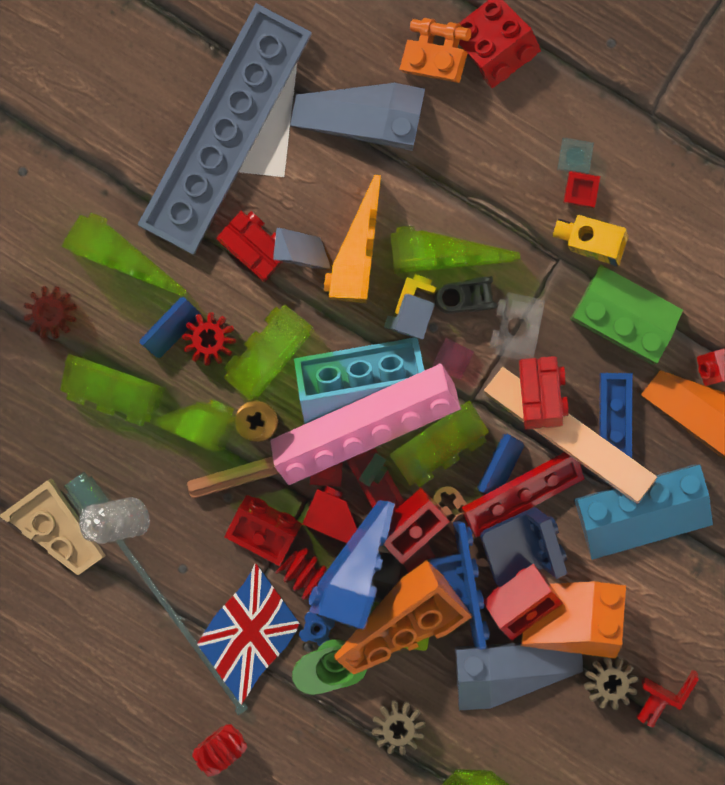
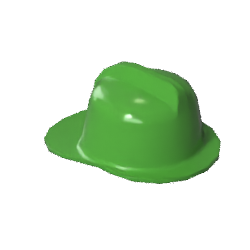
M331 639L325 641L317 650L304 655L296 662L292 671V680L296 688L303 693L311 695L322 694L358 683L365 676L367 669L354 675L334 657L346 641Z

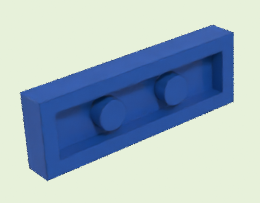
M600 373L599 436L632 458L633 373Z

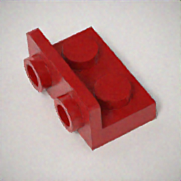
M246 495L224 538L280 566L302 523L297 521L291 514L280 512L268 506L264 500Z

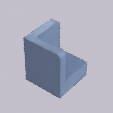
M405 294L398 316H387L384 328L412 338L423 339L435 303L411 294Z

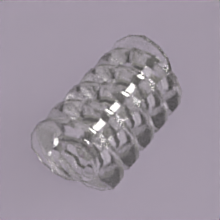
M129 497L87 506L81 512L79 526L84 539L104 544L144 535L150 526V516L148 509L138 498Z

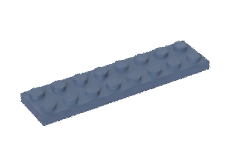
M257 3L254 5L137 224L139 227L195 255L306 47L312 32Z

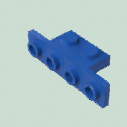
M457 521L453 522L458 553L427 560L446 578L470 611L472 617L469 620L474 647L482 650L486 649L485 640H489V630L486 621L481 619L480 609L484 608V600L481 590H476L475 578L479 576L477 562L475 558L471 559L469 546H473V536L470 527H466L464 522Z

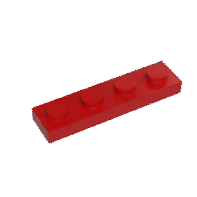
M564 452L461 507L468 527H470L474 537L477 538L483 530L529 510L581 482L585 477L580 463Z

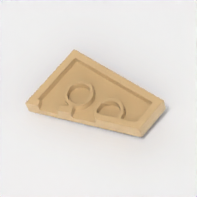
M52 479L44 482L0 515L7 523H12L22 531L23 535L30 540L36 541L48 550L51 556L77 575H80L106 556Z

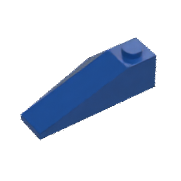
M378 500L320 579L318 586L313 588L309 597V605H311L309 612L364 630L376 593V587L371 586L372 577L376 571L381 569L383 560L380 559L378 550L379 546H383L387 540L394 503Z

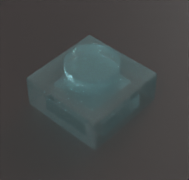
M562 138L557 170L589 174L594 143Z

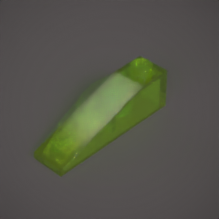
M91 212L89 217L79 215L62 244V247L72 254L184 298L188 297L189 292L113 228L106 225L108 219Z
M415 226L397 227L396 233H390L394 274L519 262L521 259L520 252L423 230L415 231Z

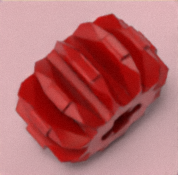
M213 312L208 313L207 323L204 322L200 314L196 315V320L199 323L198 327L190 322L186 324L188 329L194 331L193 335H182L183 340L193 341L192 344L184 348L185 352L189 353L197 349L192 358L194 362H198L202 355L205 354V366H210L212 355H214L218 364L223 363L219 353L223 351L228 356H231L233 353L225 347V344H236L235 338H226L225 336L232 333L234 327L227 326L221 329L226 322V318L221 316L216 324H214L215 315ZM210 331L216 332L214 338L217 340V343L214 346L208 344V348L204 347L205 340L201 338L205 332L209 335Z
M232 724L221 726L199 743L194 749L192 757L201 772L203 771L207 777H211L226 770L227 767L240 758L246 751L247 744L239 730H236Z

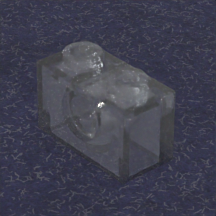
M509 292L506 294L505 299H499L496 317L501 318L499 330L493 329L489 347L495 349L494 356L516 361L534 358L545 300ZM519 319L523 322L525 330L521 336H513L509 333L508 323L510 320Z

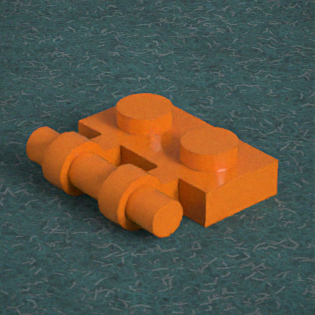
M413 19L410 23V30L420 33L419 41L407 39L399 70L407 74L460 83L468 52L464 49H459L458 44L460 40H470L471 29L463 28L459 23L449 22L446 25L436 23L435 19ZM434 36L445 37L444 46L433 44Z

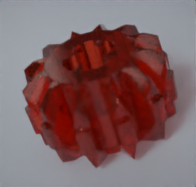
M43 286L41 287L42 297L35 292L30 294L31 298L35 301L34 305L24 303V308L32 310V314L23 316V319L26 322L35 320L29 330L34 333L41 328L40 338L46 339L49 331H51L52 337L59 339L60 333L58 328H61L65 333H69L71 330L65 324L66 321L76 323L77 318L68 315V312L75 311L77 305H65L72 296L69 293H65L60 297L61 288L55 286L50 296L48 287ZM48 305L57 309V315L53 314L55 317L53 320L43 315L44 310L48 311L46 309Z

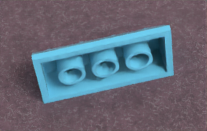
M409 338L294 358L304 424L425 371L418 339Z

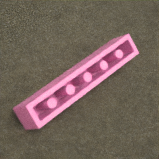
M441 363L270 440L274 467L286 483L291 485L461 410L455 384Z

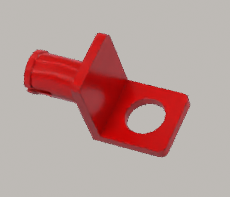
M691 671L677 695L644 677L642 687L651 695L640 713L636 716L637 719L642 723L647 721V726L654 728L666 705H672L681 710L699 680L697 671Z

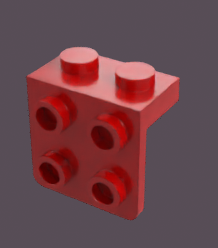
M488 0L459 22L461 27L471 29V38L469 41L460 40L458 45L468 52L467 55L477 64L485 82L492 89L508 79L512 73L525 63L530 62L541 52L533 30L504 0Z

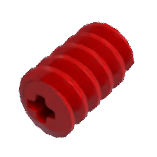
M307 547L299 551L296 550L275 571L276 574L284 570L286 571L283 579L285 583L293 579L296 580L292 588L294 592L302 588L305 589L301 598L303 601L310 597L313 588L318 586L320 579L327 569L325 565L314 568L318 560L316 556L308 560L305 559L309 551Z

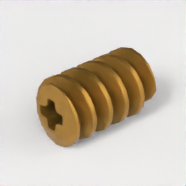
M260 401L247 402L241 406L235 419L236 428L240 435L247 440L256 442L265 441L272 437L278 428L279 422L275 410L268 404ZM261 413V419L265 421V425L263 427L258 426L254 430V424L250 422L251 416L257 417Z

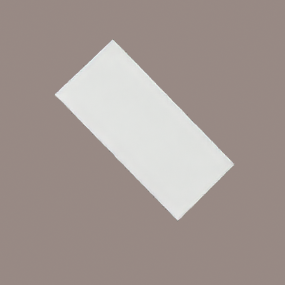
M297 63L239 172L284 177Z

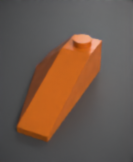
M659 370L641 393V396L725 460V393Z
M426 560L400 579L368 616L364 630L358 628L334 657L336 661L354 675L389 660L391 653L405 647L409 651L418 648L417 642L435 635L436 639L448 635L469 620L472 615L446 578Z

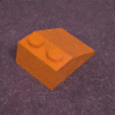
M596 581L551 584L563 604L522 633L521 646L616 659L622 647L626 585Z

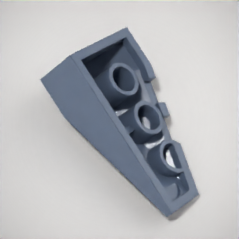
M388 83L298 94L295 98L290 126L413 151L425 89L399 83Z
M521 643L486 645V649L482 650L474 646L455 647L459 710L491 709L583 672L582 654L524 647L521 646Z

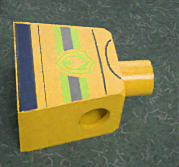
M577 215L575 223L558 219L553 232V237L569 241L568 247L570 251L617 267L620 265L628 240L626 228ZM584 234H593L592 239L589 241L581 240Z

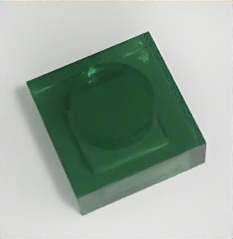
M375 453L359 481L367 486H370L372 482L379 484L388 470L383 465L386 459Z

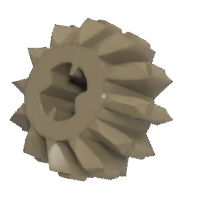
M619 656L615 659L613 666L611 658L604 657L605 666L603 667L594 660L592 664L597 669V672H585L588 678L594 680L584 684L586 690H594L590 694L589 699L593 702L600 698L599 707L602 709L606 708L609 700L613 710H618V699H621L625 705L630 704L625 694L628 692L636 695L637 690L629 686V684L638 682L637 676H627L632 672L633 666L627 664L621 668L623 658ZM610 675L616 680L619 679L618 683L614 684L613 690H610L606 685L603 686L605 682H608V676Z
M392 701V712H389L385 706L380 707V711L385 718L373 717V722L383 727L372 729V735H383L377 741L378 747H382L389 742L388 754H392L395 746H399L400 755H405L404 745L408 744L412 750L417 749V745L412 738L424 739V734L415 729L425 727V721H413L420 715V711L415 709L408 714L409 702H405L402 710H398L397 701ZM398 720L403 721L404 728L407 729L406 732L403 734L400 731V735H395L390 725L393 722L397 725Z

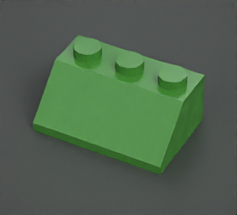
M600 264L570 320L654 365L658 363L671 340L683 309Z

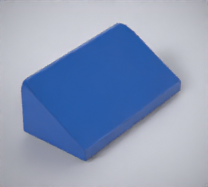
M180 297L140 339L139 343L155 357L161 358L188 330L186 324L188 322L194 324L197 321L196 315H201V313L186 298Z
M509 434L502 435L477 486L478 491L487 494L507 483L524 448L523 442Z

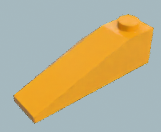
M374 175L334 261L332 273L325 274L324 291L329 292L330 300L367 304L381 175Z

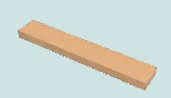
M502 367L484 389V394L524 422L520 378ZM570 414L569 416H563V426L533 429L636 504L640 502L657 479V476Z

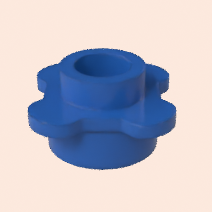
M307 612L304 617L306 623L299 636L304 642L310 640L317 642L320 646L325 641L330 640L328 637L329 632L335 626V621L326 617H320L312 612ZM315 626L320 627L319 632L314 631Z

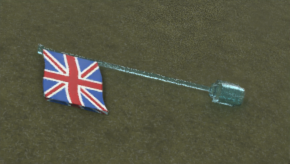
M83 472L64 486L68 492L66 496L82 518L90 516L92 520L97 517L100 519L236 706L235 712L237 715L246 711L248 707L243 703L259 676L288 646L300 624L258 565L254 564L243 585L215 614L197 643L103 514L108 510L104 504L109 499L93 477H88Z

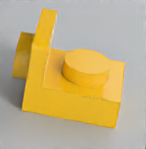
M416 274L413 279L407 277L394 315L398 316L405 294H411L420 298V296L415 295V291L419 290L434 295L437 287L431 286L433 280Z

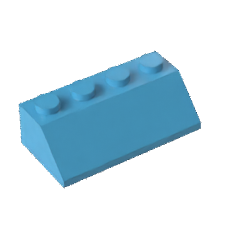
M694 464L656 475V481L638 504L615 488L574 499L591 560L713 525L710 497L701 465Z

